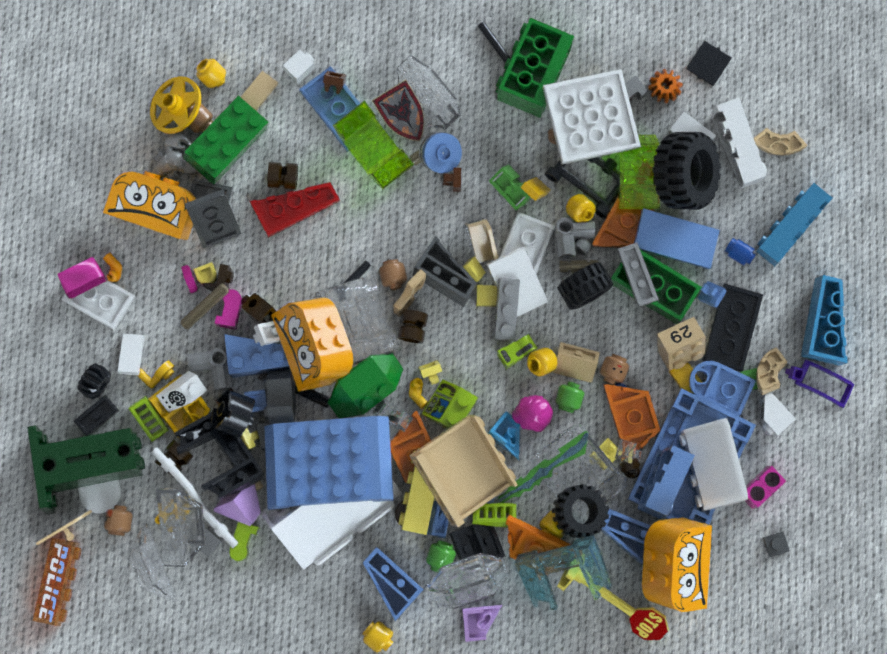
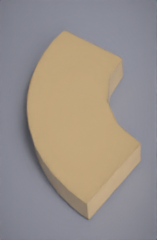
M765 128L754 137L755 144L759 149L773 155L795 154L808 146L796 131L780 135Z
M421 269L407 282L403 294L393 305L394 313L398 317L402 316L404 309L410 307L415 300L414 294L421 290L425 283L426 273Z
M777 347L763 356L757 368L756 384L761 395L780 388L778 373L787 366V361Z

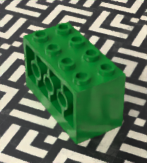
M530 18L528 23H523L519 41H515L511 58L507 59L504 66V77L500 75L497 81L495 91L498 94L497 100L541 118L547 105L542 87L543 85L557 82L571 51L574 36L533 18Z

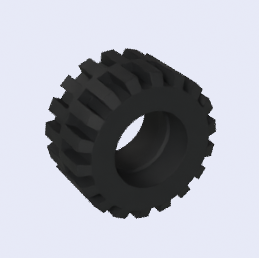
M597 262L578 270L564 279L557 289L568 308L573 310L599 298L609 291L614 283L602 263Z
M584 484L564 489V492L557 495L558 499L553 502L556 506L552 508V513H555L556 516L553 517V521L558 522L556 527L558 530L562 529L564 535H570L571 538L591 537L602 531L600 528L605 527L607 524L604 520L609 518V514H606V510H609V505L605 506L606 497H601L602 492L600 490L595 491V487ZM577 499L584 501L589 508V517L584 524L578 523L572 515V506Z

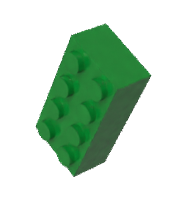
M238 95L187 148L183 159L210 183L215 185L264 133L269 122Z
M640 250L659 299L645 306L676 325L679 324L702 287ZM621 262L611 277L614 283L613 286L635 299Z

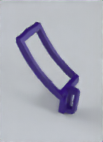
M806 359L801 368L791 366L790 369L786 368L785 373L789 375L788 378L794 379L796 385L829 400L841 408L845 407L855 385L833 371ZM809 366L819 369L847 384L840 402L802 383Z

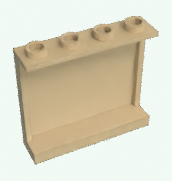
M477 415L466 416L409 455L451 526L460 527L464 524L463 519L508 487L518 486L515 481V474L511 469L507 468L504 463L506 461L505 457L500 451H497L494 446L495 440L490 434H487L484 429L485 424L483 420Z

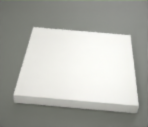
M621 69L543 85L542 88L561 165L641 147Z

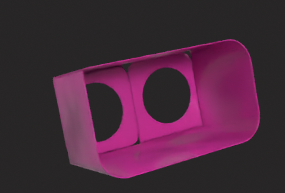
M93 257L57 274L68 298H74L106 282L104 273Z
M773 466L765 467L746 485L748 499L745 502L752 509H757L786 480ZM770 472H774L780 478L779 484L775 487H770L765 482V477ZM755 486L763 488L765 492L764 498L760 501H755L750 496V491Z

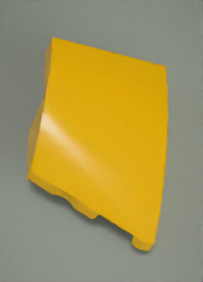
M181 374L148 398L174 434L176 431L206 416L210 411L200 396L188 405L167 412L156 395L180 378Z

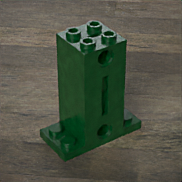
M36 425L27 427L39 509L47 515L55 514V507H58L57 497L53 493L143 476L142 470L145 469V462L139 453V450L142 449L141 439L131 428L49 443L47 434L44 435L43 431Z

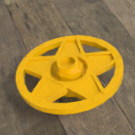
M177 76L167 80L159 87L150 106L151 121L159 131L166 134H175L186 129L194 121L201 106V92L198 85L188 77ZM185 82L191 84L194 89L193 92H186ZM173 84L170 93H163L169 86ZM156 105L162 109L158 119L156 117ZM194 105L193 111L188 118L187 109ZM173 120L178 125V127L171 129L165 128Z

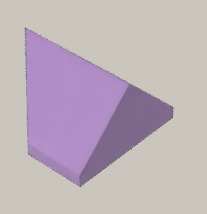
M255 484L221 499L215 506L214 512L251 526L260 515Z
M502 605L462 609L465 642L486 640V634Z

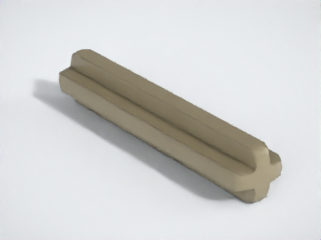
M223 283L216 287L181 320V325L187 330L190 329L228 294V287Z

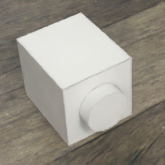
M299 50L283 65V68L299 84L315 69V60L308 52L304 54Z

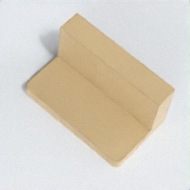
M487 219L468 224L474 255L478 262L498 259L492 229Z
M560 342L557 353L558 364L553 373L591 383L598 365L600 352Z

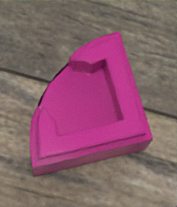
M182 266L183 276L190 293L197 292L198 288L192 276L190 266Z

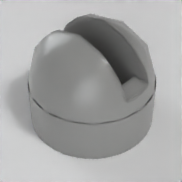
M582 238L575 242V251L585 256L590 249V243L587 239Z

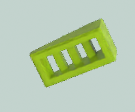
M146 395L129 406L128 409L151 442L169 431ZM146 404L147 407L139 413L136 411V409ZM151 411L152 414L142 420L141 416ZM153 418L157 420L150 426H146V423ZM160 424L162 428L151 434L150 430Z
M486 503L473 512L472 524L508 528V525H506V513L516 518L517 505L513 503ZM480 510L484 511L483 518H480ZM488 511L492 512V518H488ZM497 512H500V518H497Z

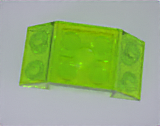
M364 100L337 121L333 127L360 166L383 190L414 164L403 149H399L376 120V114Z
M638 135L640 148L617 153L619 154L620 175L618 189L619 209H660V199L655 191L656 185L653 184L654 173H652V168L654 167L653 160L657 154L656 149L659 146V141L656 135Z

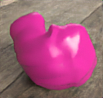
M537 395L522 398L512 412V419L520 424L522 429L542 432L551 423L553 417V409L544 397Z

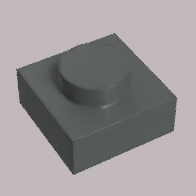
M784 531L763 537L769 557L790 551Z

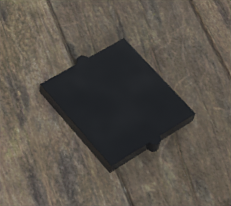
M704 41L686 69L698 76L699 80L702 79L714 86L732 57L720 51L719 47L716 48Z

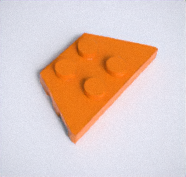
M628 178L592 246L622 248L634 244L642 209L654 211L645 201L643 194L637 190L632 179Z
M604 384L603 387L625 459L628 461L660 431L649 391Z
M415 411L391 440V454L405 483H407L409 471L413 472L414 464L411 463L409 455L431 441L418 411Z
M511 515L506 520L509 531L507 536L508 543L510 544V558L539 572L549 575L556 568H561L570 559L578 558L581 554L582 549Z

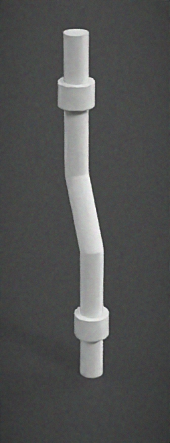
M156 447L151 453L162 464L161 467L166 472L169 471L183 486L198 512L215 529L214 532L220 538L222 537L232 548L237 546L238 541L228 532L229 529L225 524H221L204 506L192 484L175 467L174 461L171 458H167Z

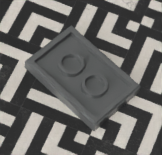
M223 189L185 203L203 248L241 234Z

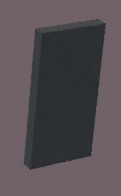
M724 283L723 288L727 292L717 307L703 361H715L733 370L742 372L763 294Z

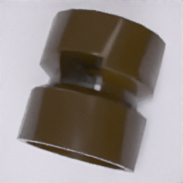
M269 162L267 187L279 189L281 186H284L285 189L296 190L298 164L286 163L285 166H282L281 162Z
M404 309L401 317L403 326L399 327L397 338L406 342L422 344L425 336L423 328L427 325L428 314Z
M173 439L166 447L167 452L163 454L167 458H171L176 464L175 467L181 472V466L187 465L194 456L188 451L178 455L176 448L180 444ZM156 459L154 462L161 467L162 464Z

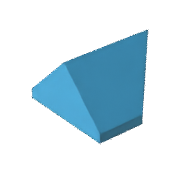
M505 411L488 434L493 437L496 444L519 460L520 424L516 423L512 419V415Z

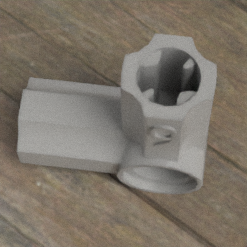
M563 217L557 221L553 235L556 239L558 259L562 261L575 259L574 239L595 237V222L593 220L577 223L574 220ZM560 228H565L568 232H563Z
M216 348L211 351L187 354L190 372L212 369L215 390L233 387L232 377L228 371L226 351ZM218 353H222L224 360L222 363L217 364L215 356Z

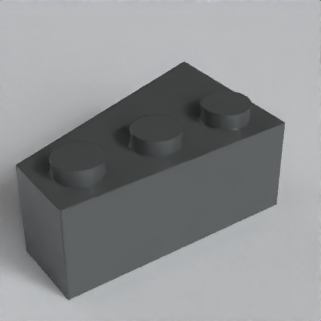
M435 236L414 267L412 276L421 269L426 273L425 284L464 307L474 293L477 283L463 266L457 263L450 251L446 250L437 236Z

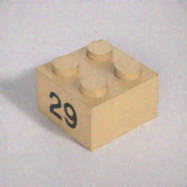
M694 317L657 333L658 353L668 371L680 369L686 363L692 360L697 361L705 355L706 336Z

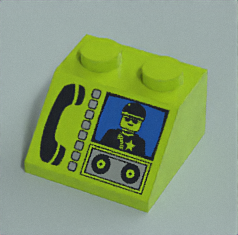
M442 379L422 415L443 428L449 429L470 414L478 401V397L460 386Z

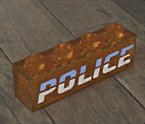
M51 538L32 621L61 626L62 622L66 621L68 611L65 610V606L72 596L70 584L71 581L75 580L77 569L74 567L76 560H79L82 549L79 548L80 543Z

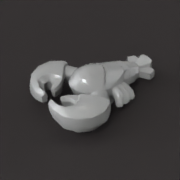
M179 133L168 136L164 143L165 155H163L162 151L156 154L154 160L157 164L151 173L160 175V178L167 176V178L172 180L180 178L176 171L186 175L197 173L198 171L186 161L185 165L182 164L183 155L181 152L173 151V148L178 150L186 149V146L180 143L184 142L190 146V140L185 135Z

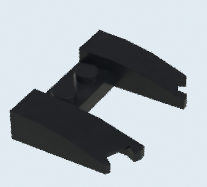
M211 412L175 432V437H180V446L176 450L179 455L213 439L216 441L233 468L201 485V489L205 492L207 490L212 491L218 495L217 499L221 500L263 480L264 472L240 437L216 430L211 426Z

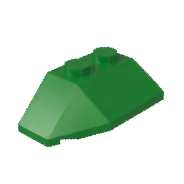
M393 353L388 355H369L352 368L348 375L336 381L331 398L328 400V405L338 418L364 415L396 390L404 369Z

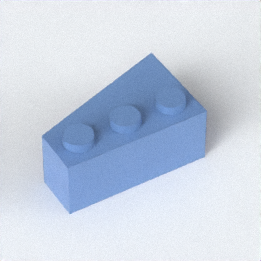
M673 445L657 452L638 509L659 519L668 516L672 512L674 500L695 455Z
M607 510L606 514H609V518L604 520L607 524L600 529L643 566L644 540L651 525L614 510Z
M377 547L363 562L396 621L424 589Z

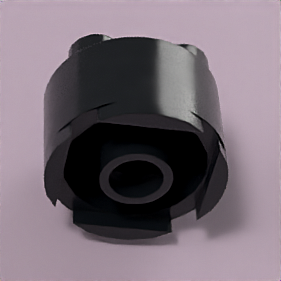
M225 389L216 400L220 402L218 408H213L211 426L224 433L241 437L246 427H251L253 424L254 416L252 411L255 399Z

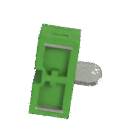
M510 165L502 167L489 182L499 192L495 196V202L498 205H504L508 202L515 210H518L531 197L521 189L524 182L521 183L518 180L520 175Z

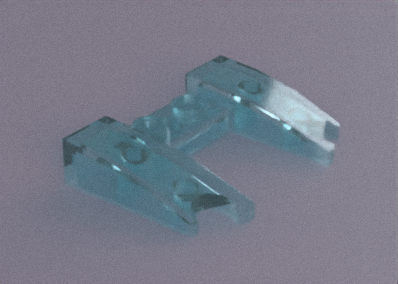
M594 535L574 540L572 545L542 553L534 550L519 554L514 563L534 607L538 606L539 601L550 603V610H557L558 605L547 576L551 573L580 567L594 600L600 598L599 590L606 585L608 589L612 586Z

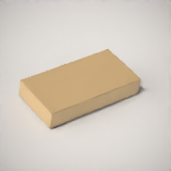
M261 71L241 98L257 111L276 88L278 82L264 71Z

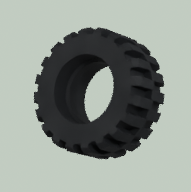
M703 132L670 133L660 142L661 145L656 149L657 154L654 156V167L652 168V173H654L653 184L656 185L655 191L659 195V199L669 208L699 210L711 203V200L715 197V192L719 187L718 181L721 177L720 156L716 151L715 143L712 142L713 140Z

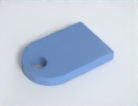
M705 361L698 364L692 370L689 377V387L694 395L739 417L756 380L715 361ZM703 372L706 375L705 382H698L695 379V374Z

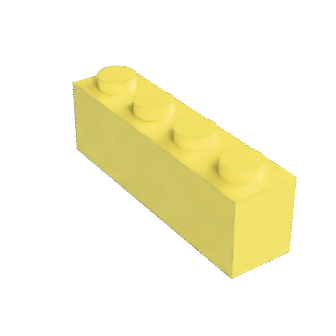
M414 465L413 472L409 471L407 484H410L409 492L404 494L403 504L406 505L404 513H400L398 525H402V530L427 535L434 496Z

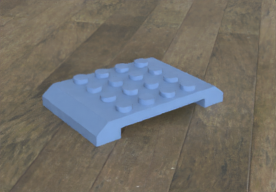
M681 388L627 500L639 505L657 452L672 445L686 451L685 447L681 446L679 440L682 430L727 418L737 455L740 458L756 425ZM689 467L674 500L672 512L664 518L683 517L709 525L715 509L702 512L701 507H697L695 502L697 492L696 488L692 487L689 476L692 473Z
M367 416L277 423L264 426L268 510L362 501H394L389 417Z

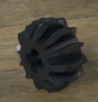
M96 363L90 365L78 382L79 392L92 400L100 397L110 382L111 373L102 365Z

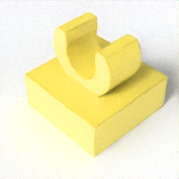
M438 360L418 367L423 378L429 377L432 385L439 382L437 373L442 372V368Z
M246 428L240 438L248 450H251L256 446L254 441L259 439L257 431L250 433L248 428Z
M607 438L593 453L608 467L623 452Z

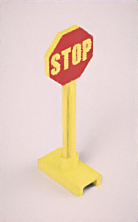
M581 551L578 558L574 557L573 561L570 560L557 585L558 588L564 591L573 580L579 584H584L629 615L632 632L644 640H661L668 632L669 627L664 614L653 607L635 609L588 577L587 573L579 568L586 555Z

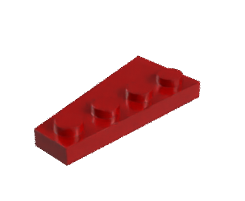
M331 182L299 191L286 192V194L278 196L273 195L261 200H252L250 204L269 238L340 202V199Z

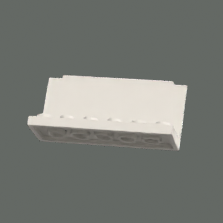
M393 481V494L395 499L400 494H402V492ZM362 501L295 506L288 509L275 510L265 508L260 513L304 570L313 562L316 566L321 565L353 539V534L365 531L395 507V503L393 501Z

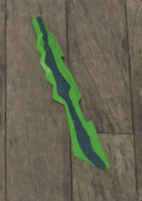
M584 431L559 448L560 454L551 460L544 459L530 470L526 477H520L516 480L518 486L508 487L506 492L498 496L499 501L504 503L512 497H520L523 492L531 491L535 485L539 486L542 479L552 477L553 468L586 453L588 432Z

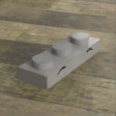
M638 243L619 248L617 252L638 308L658 301V296Z
M498 278L494 339L515 340L520 287L519 279Z

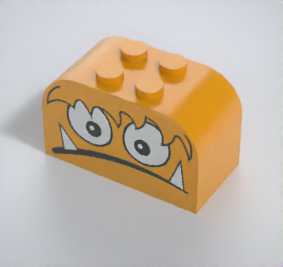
M144 171V174L125 172L114 180L103 213L178 239L188 240L193 223L185 203L196 200V197L190 190L180 187V182L165 177L163 180H160V175Z
M323 297L288 303L271 315L298 392L332 385L339 378L350 373L353 366L352 349L337 308L330 299Z
M680 517L658 520L650 526L644 540L642 591L648 601L680 612L707 609L712 525Z

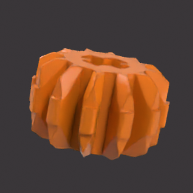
M666 69L662 70V74L656 71L655 77L650 78L649 82L651 84L648 86V89L653 91L651 97L658 96L657 102L664 98L666 104L669 102V99L675 101L676 95L681 94L679 88L683 84L678 82L680 79L679 75L673 76V70L669 74H667ZM666 83V86L669 85L668 89H665V86L662 87V84Z

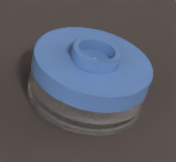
M444 132L430 133L422 140L419 147L421 163L428 170L437 173L452 171L453 167L456 168L462 157V148L459 141L453 135Z

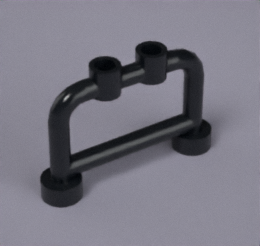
M601 157L587 159L601 167L604 173L616 179V185L606 199L564 168L566 164L561 165L560 160L555 167L550 166L547 169L545 176L550 181L558 183L561 177H563L596 201L595 214L603 219L607 218L610 212L609 207L624 187L623 175L616 169L618 164L611 158H608L606 161Z

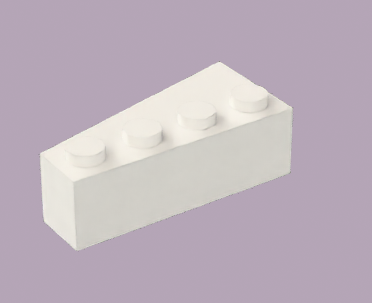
M738 97L717 105L711 115V119L740 188L742 189L763 181L766 177L767 169L759 156V150L755 144L740 98Z

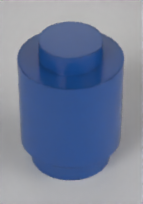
M732 238L724 251L728 253L730 258L743 266L746 263L750 265L756 256L753 253L755 250L753 247L740 239L736 240Z

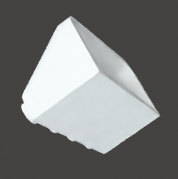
M727 418L682 430L681 435H679L681 446L685 447L687 452L695 455L690 465L692 475L689 477L691 486L696 488L695 502L697 507H701L703 512L747 500V488Z

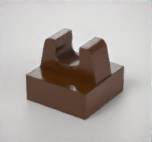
M327 71L323 79L325 91L329 92L330 86L334 85L337 89L336 94H340L347 75Z
M453 167V174H443V185L453 186V192H461L462 168Z

